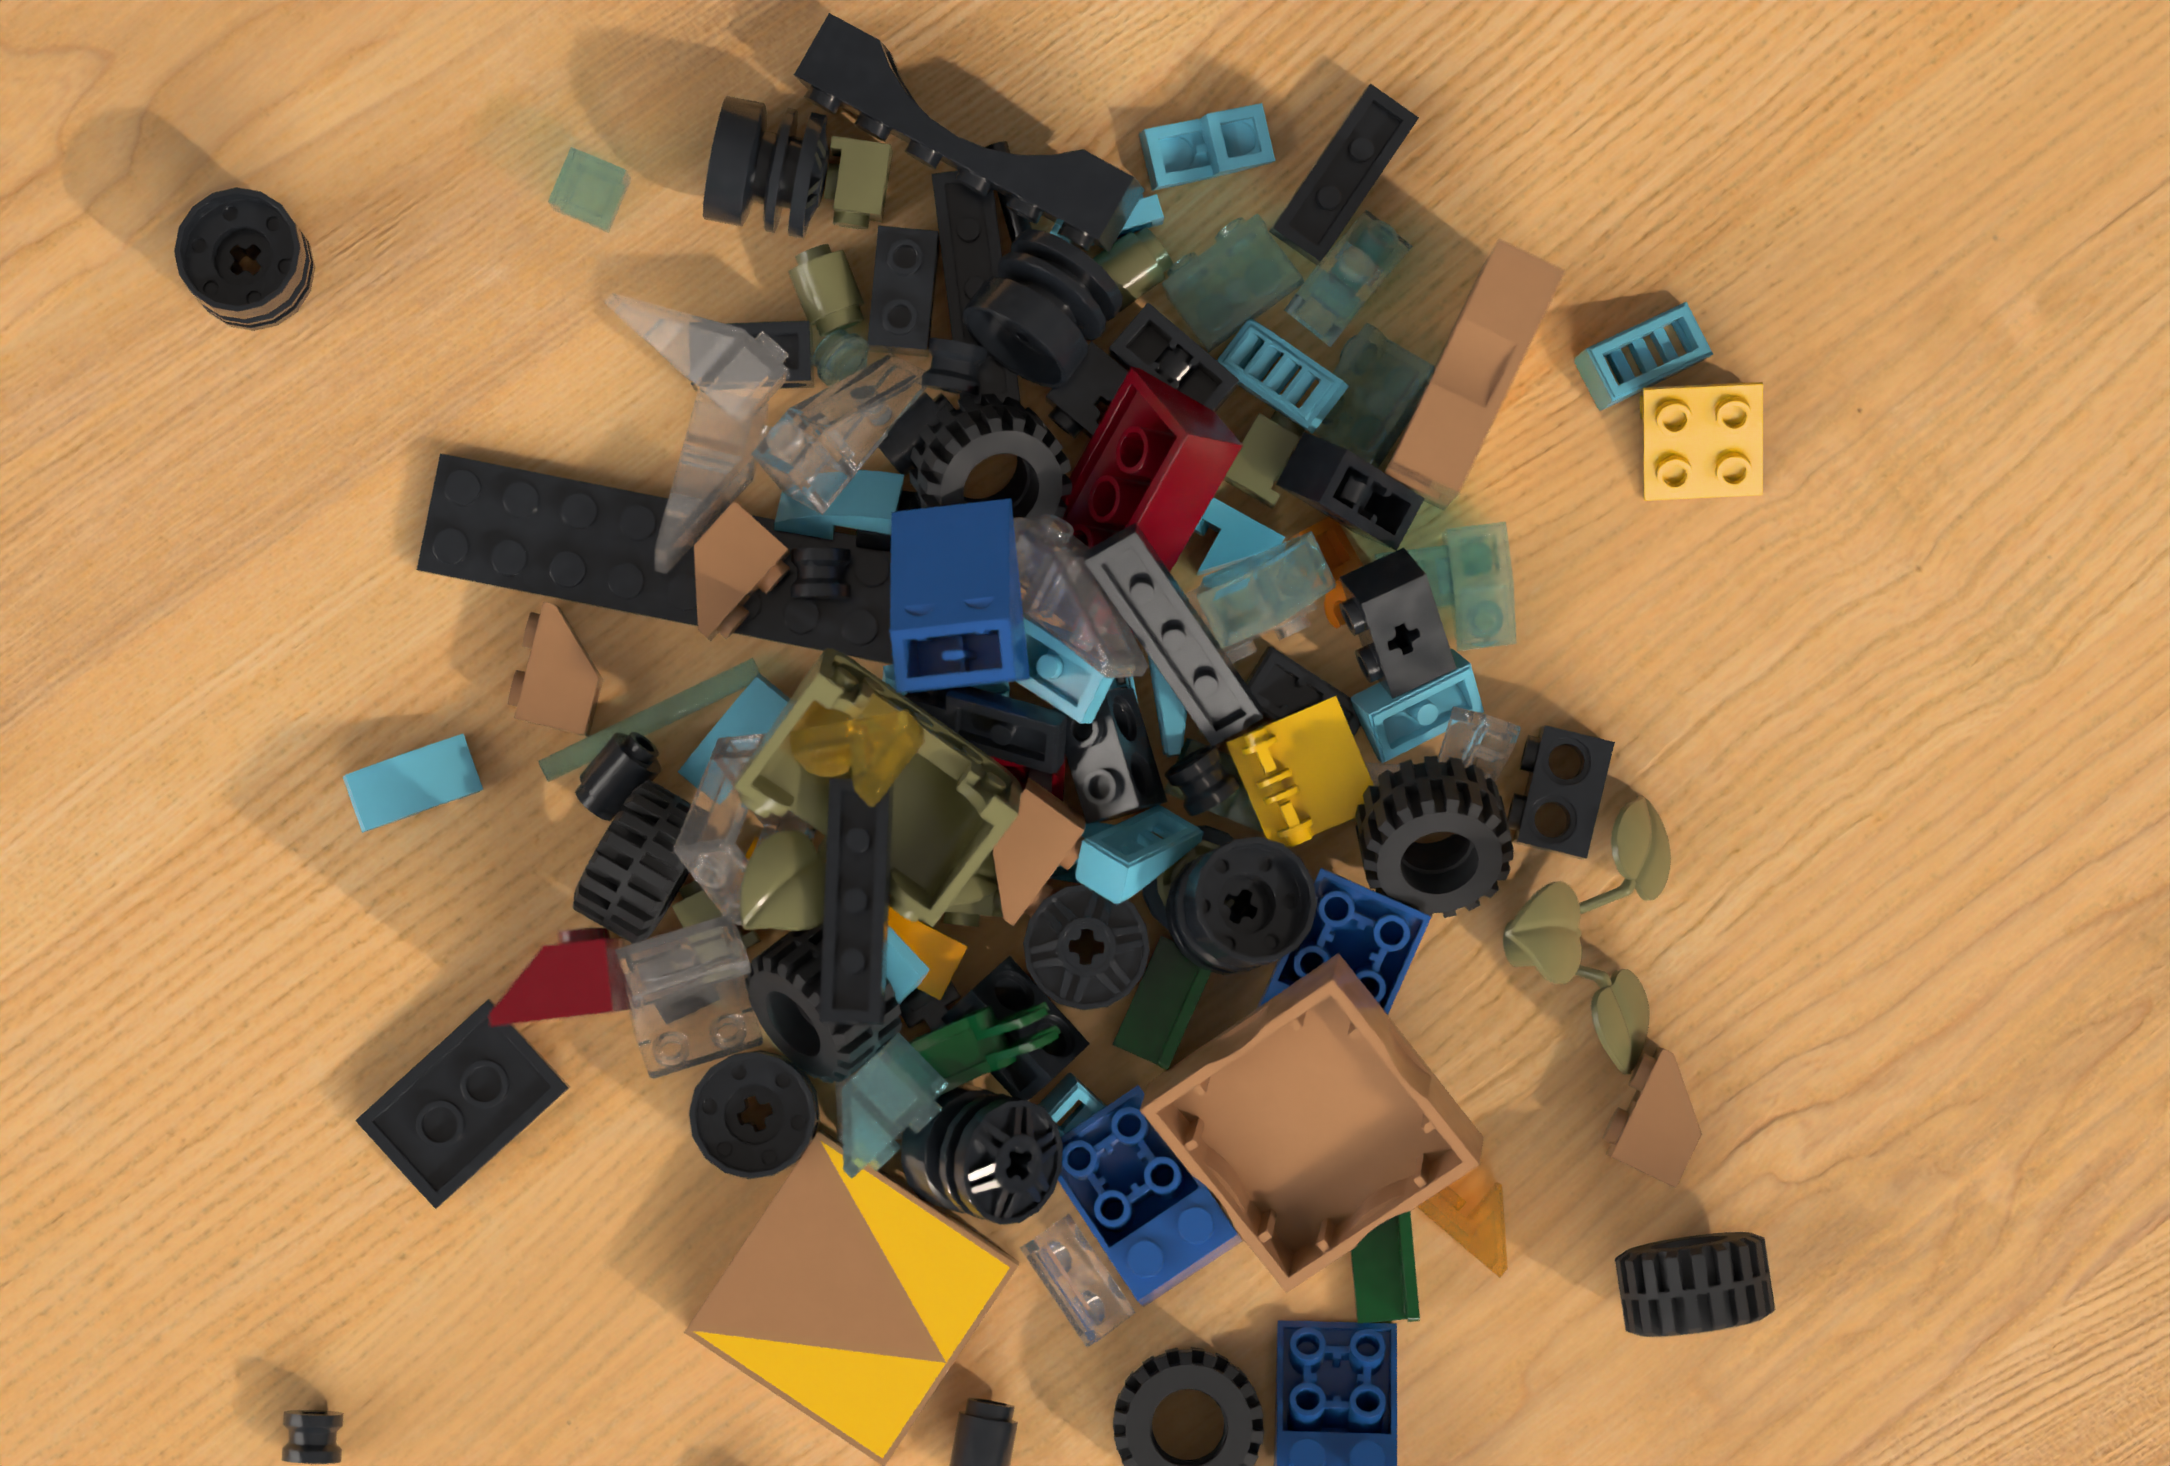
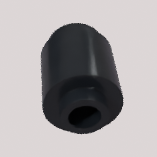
M925 391L881 426L884 432L873 441L900 474H904V477L909 474V470L917 468L910 457L913 446L923 447L925 441L919 435L924 426L928 424L934 428L940 422L936 413L945 406L951 413L956 411L942 393L933 400Z
M616 732L580 775L581 784L575 790L577 798L597 817L606 821H612L632 791L648 779L653 781L661 772L662 768L657 760L659 756L658 749L640 733L631 732L627 735Z
M968 1398L966 1410L960 1411L958 1415L949 1466H1010L1018 1425L1017 1421L1012 1420L1015 1406L992 1400Z

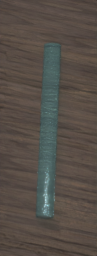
M753 658L748 659L539 760V765L548 782L590 763L616 732H621L628 736L631 732H637L646 736L747 687L760 673L759 668Z

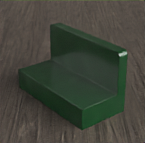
M1160 936L1112 1045L1168 1070L1211 971L1200 969L1181 954L1174 941Z
M1408 1211L1379 1224L1350 1251L1356 1320L1358 1324L1404 1319L1407 1322L1420 1321L1411 1212Z

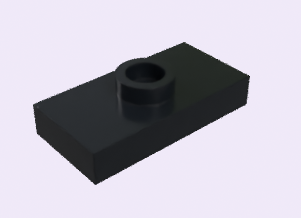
M1273 647L1266 648L1245 682L1262 706L1263 715L1273 722L1336 696L1353 737L1361 726L1349 696Z

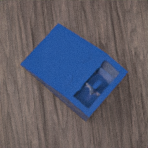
M1011 499L891 512L890 634L896 692L913 693L1030 680Z
M1321 868L1314 881L1317 908L1312 929L1296 950L1277 961L1257 1008L1339 953L1388 1015L1432 916Z
M1138 1085L1061 1136L1063 1144L1062 1170L1058 1181L1136 1300L1145 1307L1243 1240L1209 1189L1190 1174L1142 1114L1140 1108L1144 1092Z
M1278 1320L1274 1466H1397V1324Z

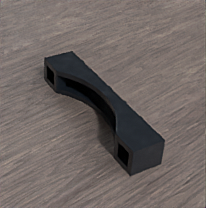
M830 13L794 73V76L808 89L804 97L816 106L834 115L839 107L850 111L858 116L854 124L871 136L884 142L889 134L909 143L905 152L914 159L933 169H936L939 162L942 161L959 170L955 179L964 186L983 196H987L991 188L1010 198L1006 205L1008 209L1035 224L1038 223L1041 216L1061 226L1057 235L1088 252L1092 244H1095L1110 252L1145 190L1134 176L1083 149L1055 155H1017L987 149L956 136L931 119L918 106L901 78L892 53L879 39Z

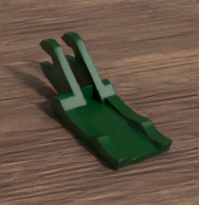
M1046 1002L1036 1004L999 1020L991 1005L888 1050L879 1058L883 1067H888L902 1096L900 1102L906 1111L975 1078L1012 1064L1017 1060L1015 1056L1036 1050L1059 1038L1058 1034L1060 1031L1057 1025L1009 1043L1004 1033L1029 1025L1047 1015L1049 1008Z

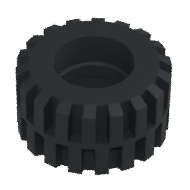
M982 394L981 403L976 404L970 396L959 399L957 401L960 409L951 413L945 406L936 413L940 422L934 428L926 424L919 433L925 444L923 447L913 446L910 457L917 466V468L909 470L910 483L917 491L914 493V496L922 509L1011 499L1016 546L1019 545L1022 551L1026 552L1035 547L1031 539L1041 533L1047 538L1053 532L1054 527L1050 524L1053 516L1063 518L1066 512L1067 505L1063 502L1061 496L1071 495L1072 481L1065 474L1071 471L1069 459L1062 451V445L1039 416L1029 407L1025 409L1018 400L1007 396L1002 403L995 394ZM1007 453L1017 455L1015 473L1010 482L1001 491L981 499L964 497V486L967 477L979 462L996 454Z
M1424 756V763L1413 765L1410 759L1399 763L1400 770L1395 773L1387 769L1378 776V787L1370 785L1367 787L1362 795L1364 804L1357 806L1355 815L1357 821L1355 827L1365 877L1370 889H1375L1380 894L1431 916L1433 913H1443L1444 918L1457 916V909L1466 907L1470 911L1480 906L1479 898L1482 896L1491 898L1499 890L1497 881L1507 879L1511 871L1509 861L1513 860L1514 854L1502 796L1499 795L1498 787L1493 779H1485L1483 770L1474 764L1465 769L1462 759L1449 757L1447 762H1439L1437 756ZM1430 833H1454L1446 839L1437 842H1414L1418 838Z
M650 779L637 786L616 814L588 862L574 892L573 909L634 945H638L647 939L664 917L700 855L711 831L712 816Z
M823 924L806 930H791L747 965L745 986L749 994L748 998L769 1038L791 1062L815 1079L818 1077L826 1083H833L834 1081L839 1083L896 1040L899 1036L898 1032L902 1028V1021L899 1017L901 1015L900 1006L894 995L895 992L886 977L884 1025L821 1023L819 1019Z
M1750 1232L1713 1233L1657 1241L1630 1248L1615 1258L1625 1330L1639 1336L1666 1337L1723 1330L1757 1322L1775 1310L1765 1238Z
M1191 1347V1349L1185 1350L1173 1348L1165 1350L1166 1353L1156 1357L1151 1356L1143 1361V1365L1135 1372L1132 1371L1125 1380V1385L1118 1394L1115 1403L1113 1418L1116 1449L1124 1466L1255 1465L1264 1437V1417L1261 1404L1247 1376L1239 1367L1234 1366L1224 1356L1218 1353L1206 1352L1202 1348ZM1183 1389L1198 1390L1212 1397L1220 1407L1224 1418V1430L1218 1445L1206 1456L1194 1460H1181L1167 1454L1158 1445L1152 1429L1153 1416L1160 1402L1169 1394Z

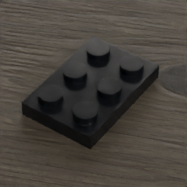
M488 999L355 1120L435 1209L447 1201L570 1088L514 1024L490 1026L489 1013L496 1006L491 999Z

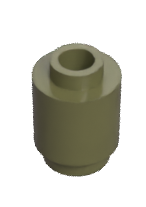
M1147 227L1137 234L1129 231L1114 243L1110 252L1103 250L1092 258L1116 282L1123 296L1122 307L1118 312L1124 310L1165 279L1164 272L1173 266L1169 254Z
M823 244L795 256L798 266L791 269L789 275L807 321H810L811 325H816L820 337L840 332L864 320L860 309L864 305V301L844 250L831 252L829 244Z

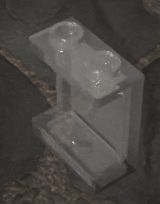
M731 913L615 949L634 1036L650 1078L656 1079L763 1044L762 1032L745 986L746 974L751 973L749 958Z

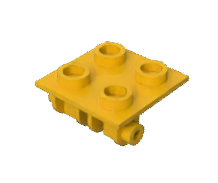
M1763 382L1643 388V395L1639 397L1640 418L1643 419L1644 501L1763 495Z
M1336 696L1226 742L1266 839L1282 843L1286 847L1301 844L1318 833L1356 818L1357 806L1364 804L1363 793L1369 785L1374 786Z

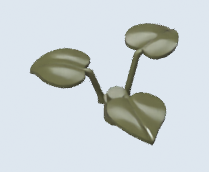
M1643 795L1637 796L1636 800L1627 803L1621 809L1612 830V854L1617 870L1625 878L1622 884L1613 890L1579 903L1575 892L1565 882L1548 883L1538 890L1526 902L1514 920L1507 924L1503 936L1505 955L1512 966H1535L1544 978L1553 984H1566L1575 975L1591 979L1598 984L1600 989L1596 991L1591 1002L1594 1027L1603 1048L1623 1074H1631V1071L1634 1070L1646 1042L1650 1013L1646 992L1638 977L1628 969L1616 970L1610 978L1604 971L1580 965L1582 949L1579 938L1582 932L1578 927L1580 915L1626 897L1634 889H1636L1642 900H1655L1667 883L1671 865L1667 832L1659 814Z
M796 830L777 832L764 839L758 845L749 859L741 883L740 918L744 929L769 928L798 931L811 929L824 923L827 836L820 843L817 852L809 837ZM992 850L950 905H962L980 901L999 890Z

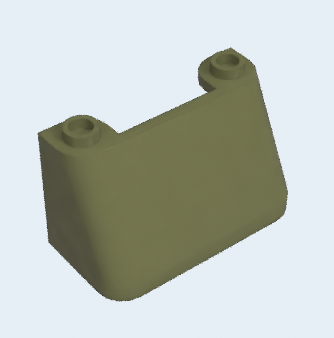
M826 648L811 667L736 778L733 787L740 792L739 798L742 803L754 813L767 818L771 813L784 816L790 810L827 836L830 778L890 779L894 783L889 888L891 896L889 897V904L904 918L913 922H917L920 918L932 927L1019 815L1022 794L1021 783L999 762L904 695L896 692L894 688L856 661L832 648Z

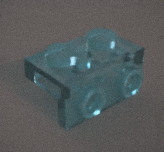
M1259 214L1254 215L1247 221L1240 217L1227 224L1216 235V244L1199 256L1192 252L1179 259L1167 271L1169 278L1162 283L1167 299L1208 353L1237 333L1246 321L1256 319L1304 284L1302 275L1270 235L1266 223Z
M1366 323L1359 334L1351 337L1344 345L1340 354L1339 364L1333 371V374L1343 380L1349 387L1315 430L1314 434L1323 440L1351 451L1374 467L1379 468L1416 412L1434 375L1435 366L1387 339L1378 328Z

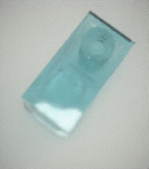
M1366 209L1315 267L1284 311L1331 347L1413 246L1400 237L1389 224L1380 221Z
M1506 521L1446 529L1442 533L1457 651L1517 644L1514 582Z
M1311 531L1204 576L1196 597L1220 648L1223 649L1277 626L1336 588L1337 584Z
M899 1032L842 1087L843 1170L851 1179L867 1164L875 1172L878 1171L901 1148L895 1138L907 1126L915 1133H918L942 1109L935 1099L949 1084Z

